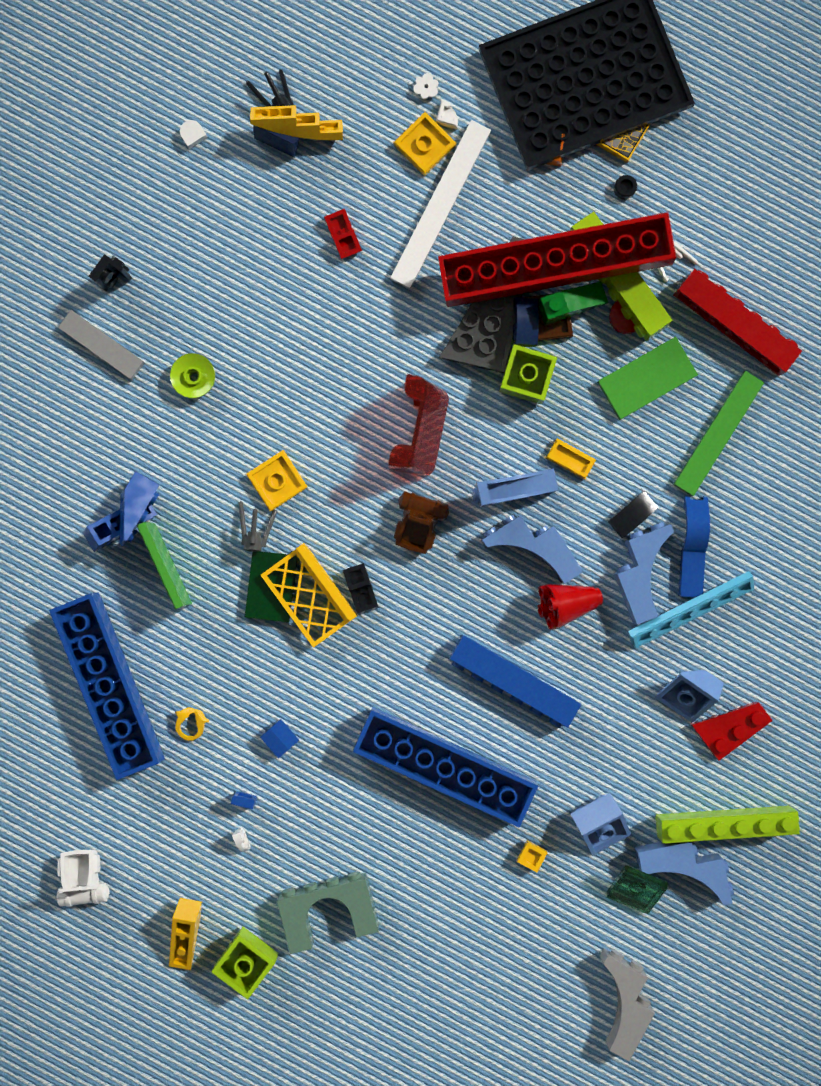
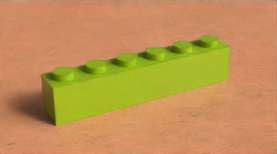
M593 211L574 224L570 231L603 225V223ZM638 272L598 279L599 282L605 283L608 287V293L612 300L615 302L619 301L623 307L621 308L623 315L626 319L632 320L638 336L644 337L646 341L664 330L673 321Z
M789 805L655 814L657 837L662 843L800 834L798 811Z

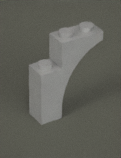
M604 948L600 958L614 978L618 999L616 1017L605 1042L609 1051L630 1061L655 1014L651 1002L644 996L639 995L648 977L643 970L644 967L638 962L632 960L630 963L623 959L624 956L616 950L612 949L610 952Z

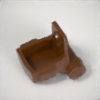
M404 491L398 501L399 508L404 511L402 521H398L394 532L395 545L426 554L429 549H432L436 538L435 526L438 521L443 522L449 515L448 504L416 495L413 492Z

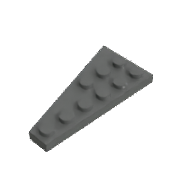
M513 236V237L511 238L510 242H515V241H520V240H525V239H522V238H518V237H514V236ZM522 294L472 303L439 356V359L504 373L513 338V325L515 323L513 302L516 297H522Z

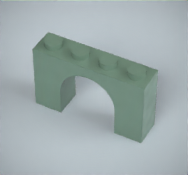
M360 871L352 872L346 878L332 877L327 879L326 883L317 885L316 882L304 885L302 889L288 888L283 890L282 894H279L277 904L290 954L312 949L314 938L308 918V911L315 902L324 898L337 899L346 905L351 914L356 938L379 932V922L367 873L361 874Z

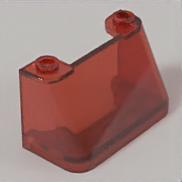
M407 374L405 394L413 399L414 407L419 408L411 446L405 444L395 446L390 453L388 467L389 470L418 476H428L435 469L449 396L444 389L424 378Z

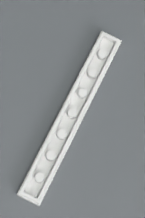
M473 120L470 121L390 280L411 289L491 133V129Z

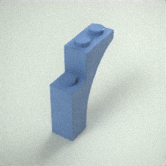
M553 468L514 477L480 481L474 485L475 488L471 490L474 504L478 503L480 508L548 494L559 489Z
M511 515L502 521L504 526L496 530L495 527H492L483 533L485 538L481 541L485 548L506 545L527 550L542 559L553 570L561 584L567 583L584 572L555 526L548 528L545 525L535 532L537 536L534 537L521 516L515 518L514 515Z
M657 523L650 526L651 531L643 533L642 530L629 534L630 539L625 540L634 566L629 563L619 567V572L614 573V577L633 624L638 625L658 617L651 594V571L659 549L674 533L671 524Z
M656 842L634 847L638 869L642 875L659 872L684 874L707 885L723 905L733 904L731 895H734V890L726 874L729 873L728 863L718 853L696 857L698 856V851L694 842Z

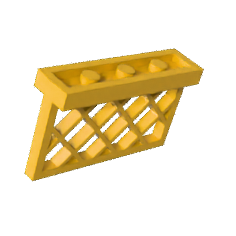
M305 543L261 574V577L313 648L357 617L356 612ZM295 555L301 561L300 572L287 570L289 560ZM285 563V568L280 569L279 567ZM305 567L309 573L303 572V568ZM275 570L284 572L282 585L273 584L268 575ZM287 572L300 574L298 587L285 585ZM302 575L312 576L315 580L313 590L300 588ZM317 584H318V586L320 587V589H321L322 591H317V590H316ZM276 587H281V593H279ZM284 588L297 590L295 603L285 601L283 598ZM300 591L313 592L311 605L298 604ZM316 593L326 595L328 598L327 608L314 606ZM330 602H331V604L334 606L335 609H330V608H329V607H330ZM289 605H293V606H294V612H293V610L290 608ZM297 606L310 608L308 621L298 619L296 616ZM313 609L326 611L324 624L311 622ZM329 611L339 613L343 621L338 625L327 624ZM302 623L308 624L307 630ZM310 625L324 626L322 636L316 641L309 634ZM326 627L332 628V629L329 630L327 633H325V632H326Z

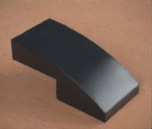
M642 491L628 505L617 512L608 523L621 538H624L659 507L645 491Z
M362 563L344 569L343 573L357 614L360 615L378 609L379 606L365 564Z

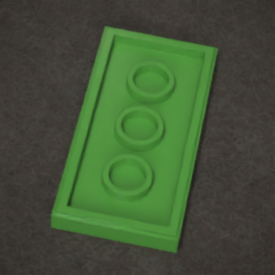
M675 336L602 378L597 383L618 419L621 420L691 380L698 374Z
M143 522L137 525L174 608L179 609L191 605V599L156 524Z

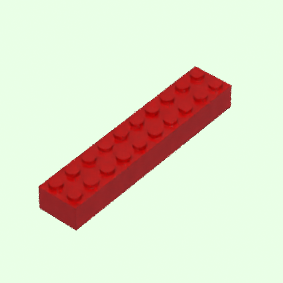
M666 212L438 256L446 305L447 307L671 266L676 260L669 213Z

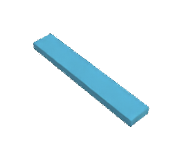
M748 571L629 630L628 634L634 649L754 590L753 575Z

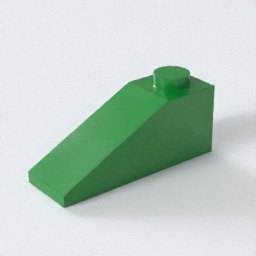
M597 282L542 297L538 302V308L546 326L608 304L609 302L602 283Z

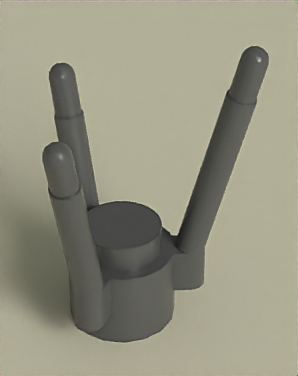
M240 501L239 513L242 532L241 545H244L243 550L261 552L262 547H266L267 538L274 523L277 510H273L264 535L261 538V533L256 532L258 510L256 508L253 509L251 532L247 534L243 502Z

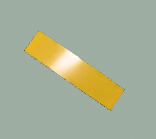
M296 105L251 107L250 123L257 127L297 138L343 140L342 120L320 121L319 113L297 114Z

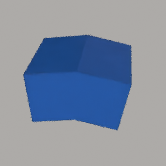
M282 719L277 721L260 737L277 758H280L299 741Z

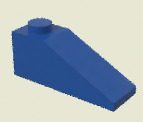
M148 504L145 509L149 513L143 522H148L157 516L151 504ZM120 509L88 525L83 531L84 537L94 552L120 538Z

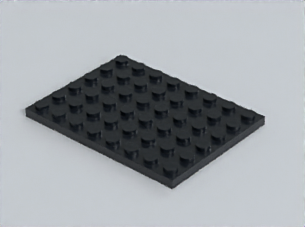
M595 0L480 44L478 47L527 171L552 162V160L558 157H565L690 109L695 104L653 0ZM564 141V143H563V149L560 150V149H561V142Z

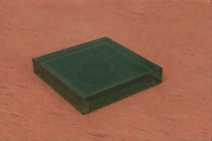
M625 865L607 890L606 898L649 914L668 889V882Z

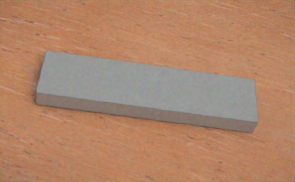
M72 310L69 311L58 327L131 380L135 378L145 364L143 360Z

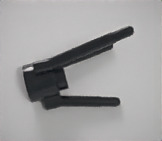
M282 69L279 70L285 97L283 94H279L267 71L264 73L275 95L272 99V105L250 81H246V85L266 107L294 105Z

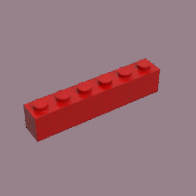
M694 269L673 296L777 376L786 373L802 352L798 348V344L791 339L783 337L775 326L766 324L758 313L744 307L745 304L740 299L733 298L727 294V290L723 286L710 281L709 276L705 272Z

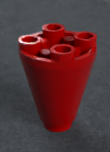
M548 584L538 587L541 604L538 605V613L541 618H545L550 630L563 627L595 610L603 603L601 590L591 586Z

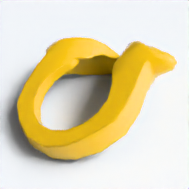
M188 707L175 712L178 716L175 728L181 738L192 741L202 736L205 723L209 722V719L205 717L201 710ZM191 713H195L198 732L193 736H187L181 730V723Z

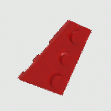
M756 701L732 709L729 712L690 723V725L714 757L720 761L773 720L762 705Z

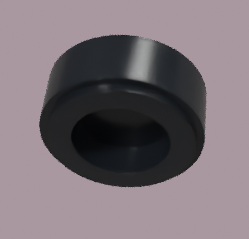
M630 175L620 176L614 184L615 195L623 200L631 198L637 190V182Z

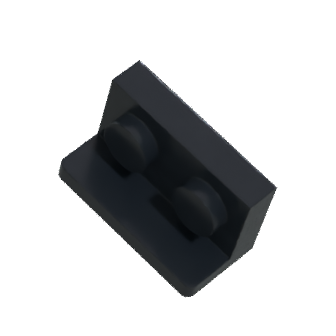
M105 254L88 276L106 292L109 288L115 286L119 274L129 281L132 279V276L128 273L130 269L115 256L109 258Z

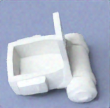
M75 850L60 854L57 871L62 883V887L57 891V902L60 907L107 902L110 891L106 883H99L98 872H100L101 867L100 855L97 854V850Z

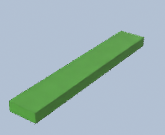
M747 371L742 373L675 480L674 486L690 496L695 495L765 382Z

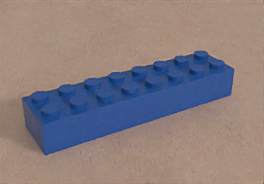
M90 593L50 609L49 612L116 781L159 764L165 759L100 593Z
M373 706L353 749V752L519 828L538 789V784L535 780Z

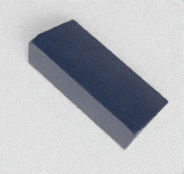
M253 126L254 139L295 158L300 138Z

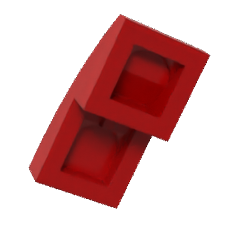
M345 208L324 217L341 259L362 251Z

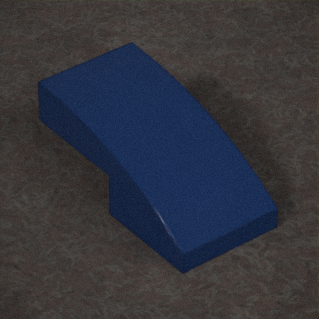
M516 297L513 302L515 323L513 325L514 344L524 347H536L539 331L538 299Z

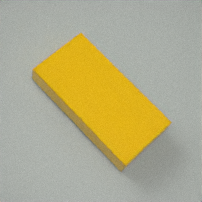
M558 438L545 458L584 480L596 459Z

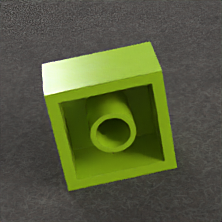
M514 344L499 392L542 404L545 401L557 357Z
M242 927L216 961L211 973L248 1000L276 963L279 953L245 927Z

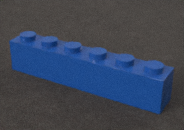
M464 634L450 655L454 667L461 671L465 668L473 672L471 674L473 678L482 683L484 679L492 683L491 688L501 694L503 691L511 694V700L519 705H522L523 702L531 706L529 710L540 717L542 714L550 717L549 722L559 728L562 725L568 728L582 705L577 700Z

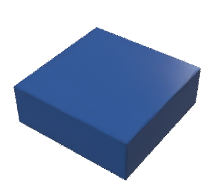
M237 791L232 796L231 804L253 809L256 805L257 797L256 795Z

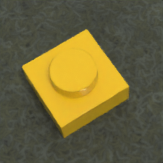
M527 840L516 860L537 873L548 852Z

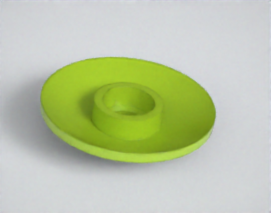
M185 354L179 357L172 365L170 371L171 384L184 397H202L214 385V367L206 357L200 354ZM194 373L198 374L196 381L191 380V375Z

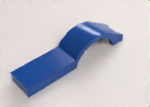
M684 496L686 536L681 550L678 596L698 597L703 594L705 553L710 536L708 497H702V500L690 499V496Z

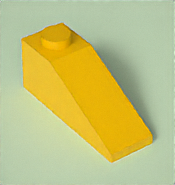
M179 898L172 918L169 967L191 970L201 918L202 902Z

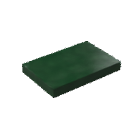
M263 551L252 552L245 617L290 622V615L261 577L262 573L288 554ZM296 555L289 560L287 570L296 571L298 559ZM284 563L282 566H280L279 568H280V569H284V568H285V563ZM275 570L268 577L273 584L282 585L284 572ZM287 572L286 586L294 587L295 573ZM276 587L279 593H281V587ZM284 588L283 598L286 602H292L294 589Z

